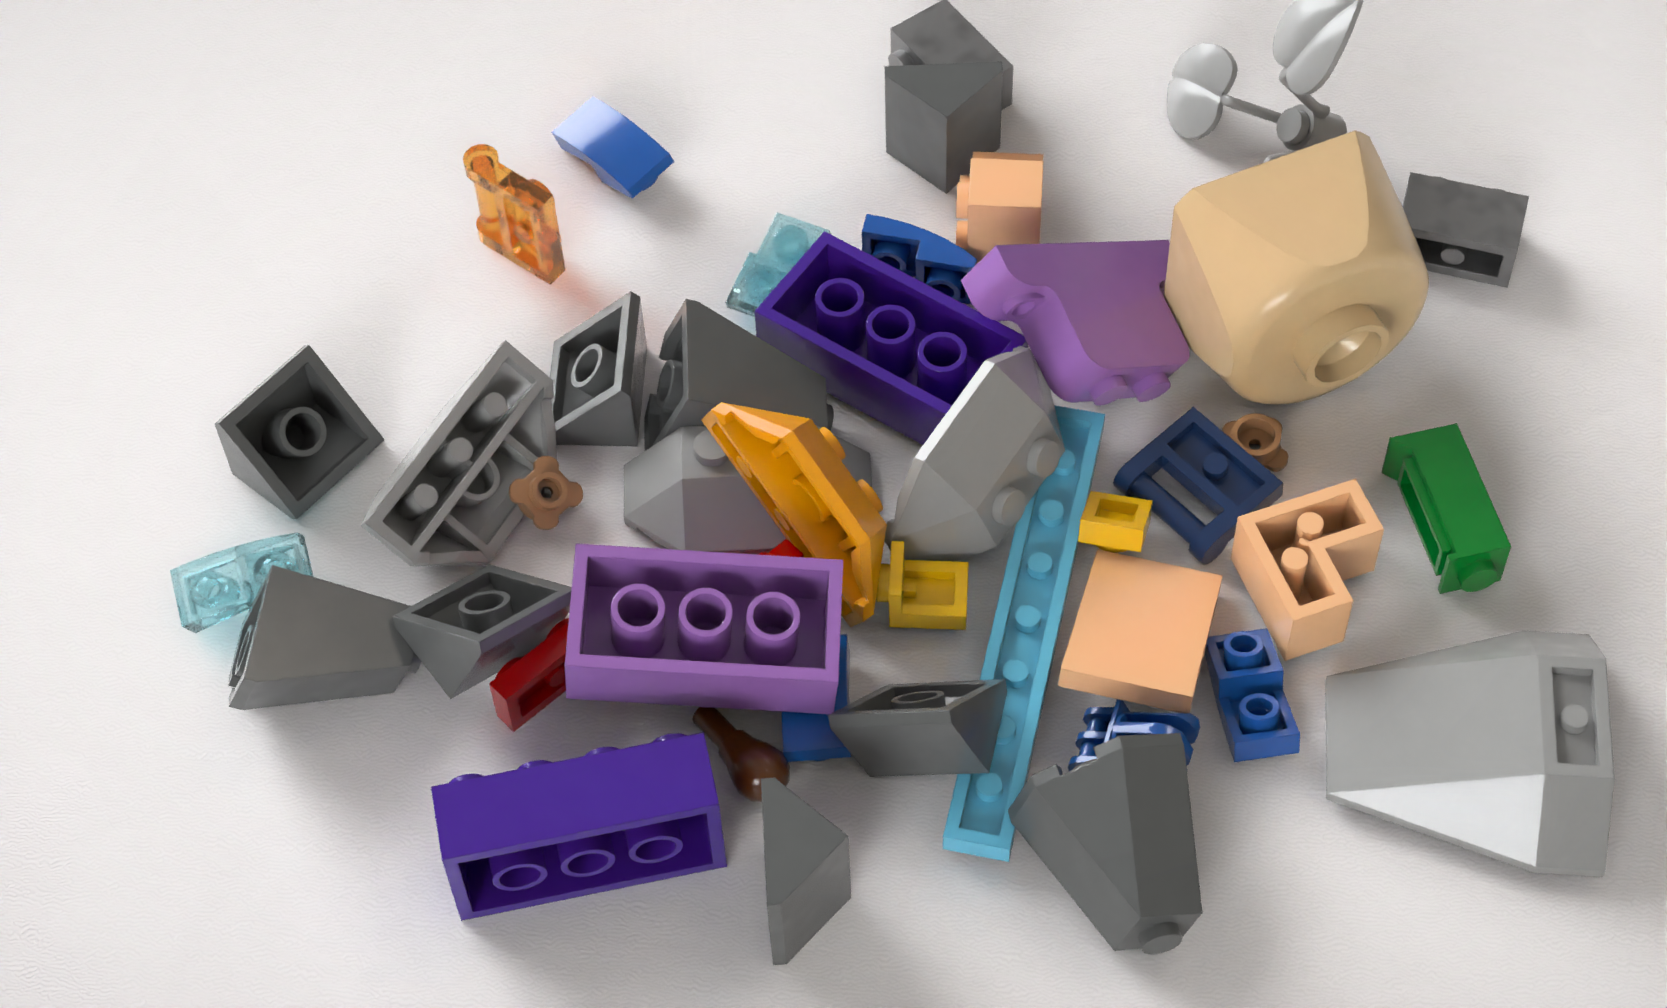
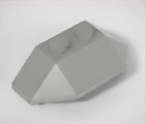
M503 341L446 403L376 494L361 526L409 566L487 565L490 563L525 516L518 504L513 503L509 497L510 484L515 479H524L533 470V463L537 458L551 456L557 460L555 421L551 400L554 398L553 380L509 342Z
M1018 346L1013 348L1012 352L1001 353L985 360L916 454L897 499L895 519L887 522L884 541L890 551L891 541H904L905 560L956 562L996 548L1010 528L1021 519L1026 505L1046 477L1054 472L1060 457L1065 452V447L1050 388L1029 348Z
M706 426L680 427L624 465L625 524L636 531L640 529L655 542L667 549L757 555L764 551L770 552L786 539ZM834 435L840 442L846 455L842 462L855 481L863 479L872 487L870 453Z

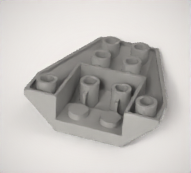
M1519 631L1326 676L1327 800L1532 873L1603 877L1606 869L1615 778L1606 658L1589 634Z

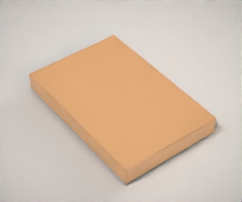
M1097 549L1060 668L1058 686L1178 713H1190L1223 575Z

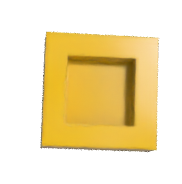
M1090 491L1080 519L1078 542L1096 545L1101 550L1113 553L1125 552L1127 550L1141 552L1150 525L1153 500Z

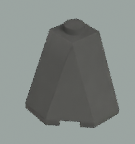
M685 299L664 334L659 358L665 360L666 363L659 377L657 395L650 393L644 416V451L680 427L705 426L701 419L721 402L810 418L816 426L820 428L826 427L831 431L834 410L832 405L827 404L825 377L702 303Z
M272 565L242 623L229 674V686L235 687L232 688L229 696V707L248 710L394 693L407 671L417 673L421 665V660L395 628L393 619L394 615L411 606Z
M1180 733L1117 736L1093 747L1097 759L1079 764L1066 774H1063L1061 768L1055 764L1031 775L1008 809L1011 823L1114 951L1142 949L1145 954H1160L1177 947L1182 942V937L1202 914L1185 749Z

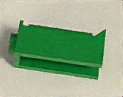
M1455 423L1390 437L1381 473L1398 481L1397 485L1436 576L1442 575L1438 586L1439 593L1443 594L1461 589L1466 592H1476L1491 586L1494 582L1501 581L1511 544L1458 424Z

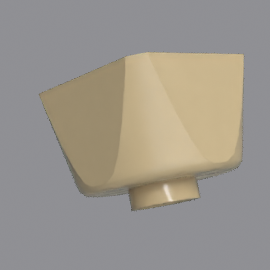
M1355 130L1194 187L1174 206L1164 299L1188 347L1236 393L1251 402L1273 405L1298 403L1322 396L1346 385L1370 370L1398 346L1412 329L1424 307L1429 288V275L1423 256L1382 161L1370 137L1362 132Z

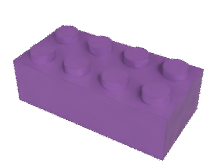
M576 544L565 657L566 699L815 714L833 713L839 679L843 560Z

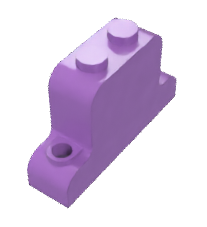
M1169 240L996 245L961 279L971 303L978 312L995 321H1012L1020 327L1049 388L1064 401L1071 403L1093 401L1095 405L1101 406L1114 402L1117 399L1137 398L1139 402L1153 400L1169 390L1171 383L1168 378L1185 364L1190 356L1188 344L1164 299L1170 246Z

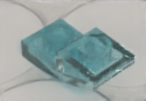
M777 212L758 253L749 252L725 302L726 306L755 317L754 311L819 236L824 231L831 234L830 230Z
M297 532L256 540L209 554L170 570L181 626L197 633L249 610L272 565L314 577L305 537Z

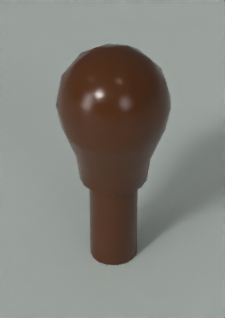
M699 707L694 712L693 723L719 748L718 754L725 763L732 783L739 794L752 802H762V778H776L783 785L787 786L790 779V765L782 751L767 742L752 737L744 730H737L714 707Z

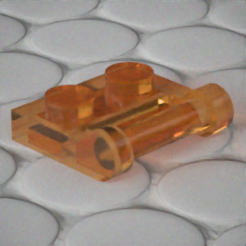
M478 144L470 147L463 155V164L466 176L474 183L480 213L476 221L480 241L551 285L566 270L553 194L540 181L536 179L528 180L500 164L497 150L492 146Z

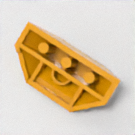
M723 402L711 409L701 421L785 538L798 548L805 558L843 560L841 616L849 627L860 624L874 615L887 524L879 514L883 510V505L876 492L863 479H859L856 482L843 464L842 460L846 458V455L838 439L826 427L818 429L810 418Z

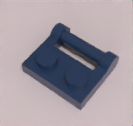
M1194 406L1126 462L1117 472L1113 481L1114 487L1127 497L1153 500L1152 512L1190 544L1189 553L1203 565H1207L1215 560L1225 549L1228 542L1234 538L1237 518L1239 516L1269 507L1283 495V482ZM1163 468L1216 514L1217 517L1205 525L1158 484L1152 476Z

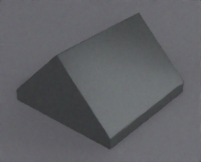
M1002 61L884 66L886 153L947 194L960 182V175L970 174L973 151L996 152L1000 148Z
M632 291L554 341L550 378L553 380L554 398L551 400L555 421L556 445L638 447L647 343L640 296Z
M304 345L215 423L232 474L291 519H298L385 440L310 345Z
M489 564L393 616L397 631L448 697L452 699L498 673L511 659L525 656L543 642L550 630L557 623L564 620L570 612L572 587Z
M1006 679L888 684L829 714L830 729L870 777L989 773L1007 695Z
M762 778L766 901L773 965L787 964L851 898L849 840L847 834L776 778Z

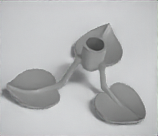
M1296 0L1287 8L1274 36L1273 56L1276 62L1284 67L1280 72L1279 81L1303 104L1288 108L1283 113L1227 95L1234 84L1238 71L1237 63L1227 49L1210 43L1198 44L1187 49L1179 57L1173 68L1172 80L1169 82L1167 90V114L1174 131L1180 136L1189 139H1201L1209 135L1220 121L1223 105L1277 123L1276 131L1279 139L1287 149L1292 151L1267 156L1264 163L1346 134L1347 127L1344 119L1337 114L1330 113L1329 106L1318 103L1310 94L1320 89L1335 69L1352 34L1364 1Z

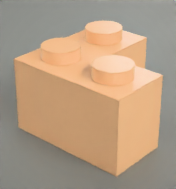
M973 151L970 175H960V182L957 185L956 218L968 219V221L957 220L956 245L977 259V264L996 245L1039 244L1043 154Z
M1356 478L1237 518L1231 560L1284 661L1343 642L1353 604V599L1343 581L1374 571L1384 528Z

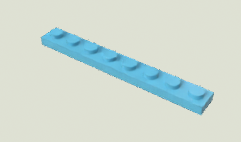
M1056 405L1054 407L1065 452L1060 457L1054 472L1043 481L1026 505L1021 519L1016 523L980 680L1006 679L1007 695L990 772L957 774L943 834L944 850L1006 862L1010 860L1016 828L1011 823L1008 809L1027 782L1079 545L1080 519L1090 494L1105 422V414Z

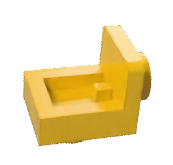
M891 541L890 564L881 563L876 595L877 602H889V627L966 630L969 562L905 560L904 541Z

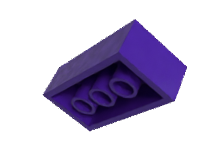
M825 231L754 311L756 337L825 377L828 394L922 445L927 441L985 360L1001 353L1012 352L1013 348L1018 346L1028 348L1024 335L983 316L975 309Z
M704 732L692 735L681 733L666 734L656 738L652 743L622 749L600 747L588 752L585 756L557 762L547 760L530 761L518 767L517 770L487 776L465 774L452 779L447 784L431 787L441 858L461 921L727 867L720 806Z

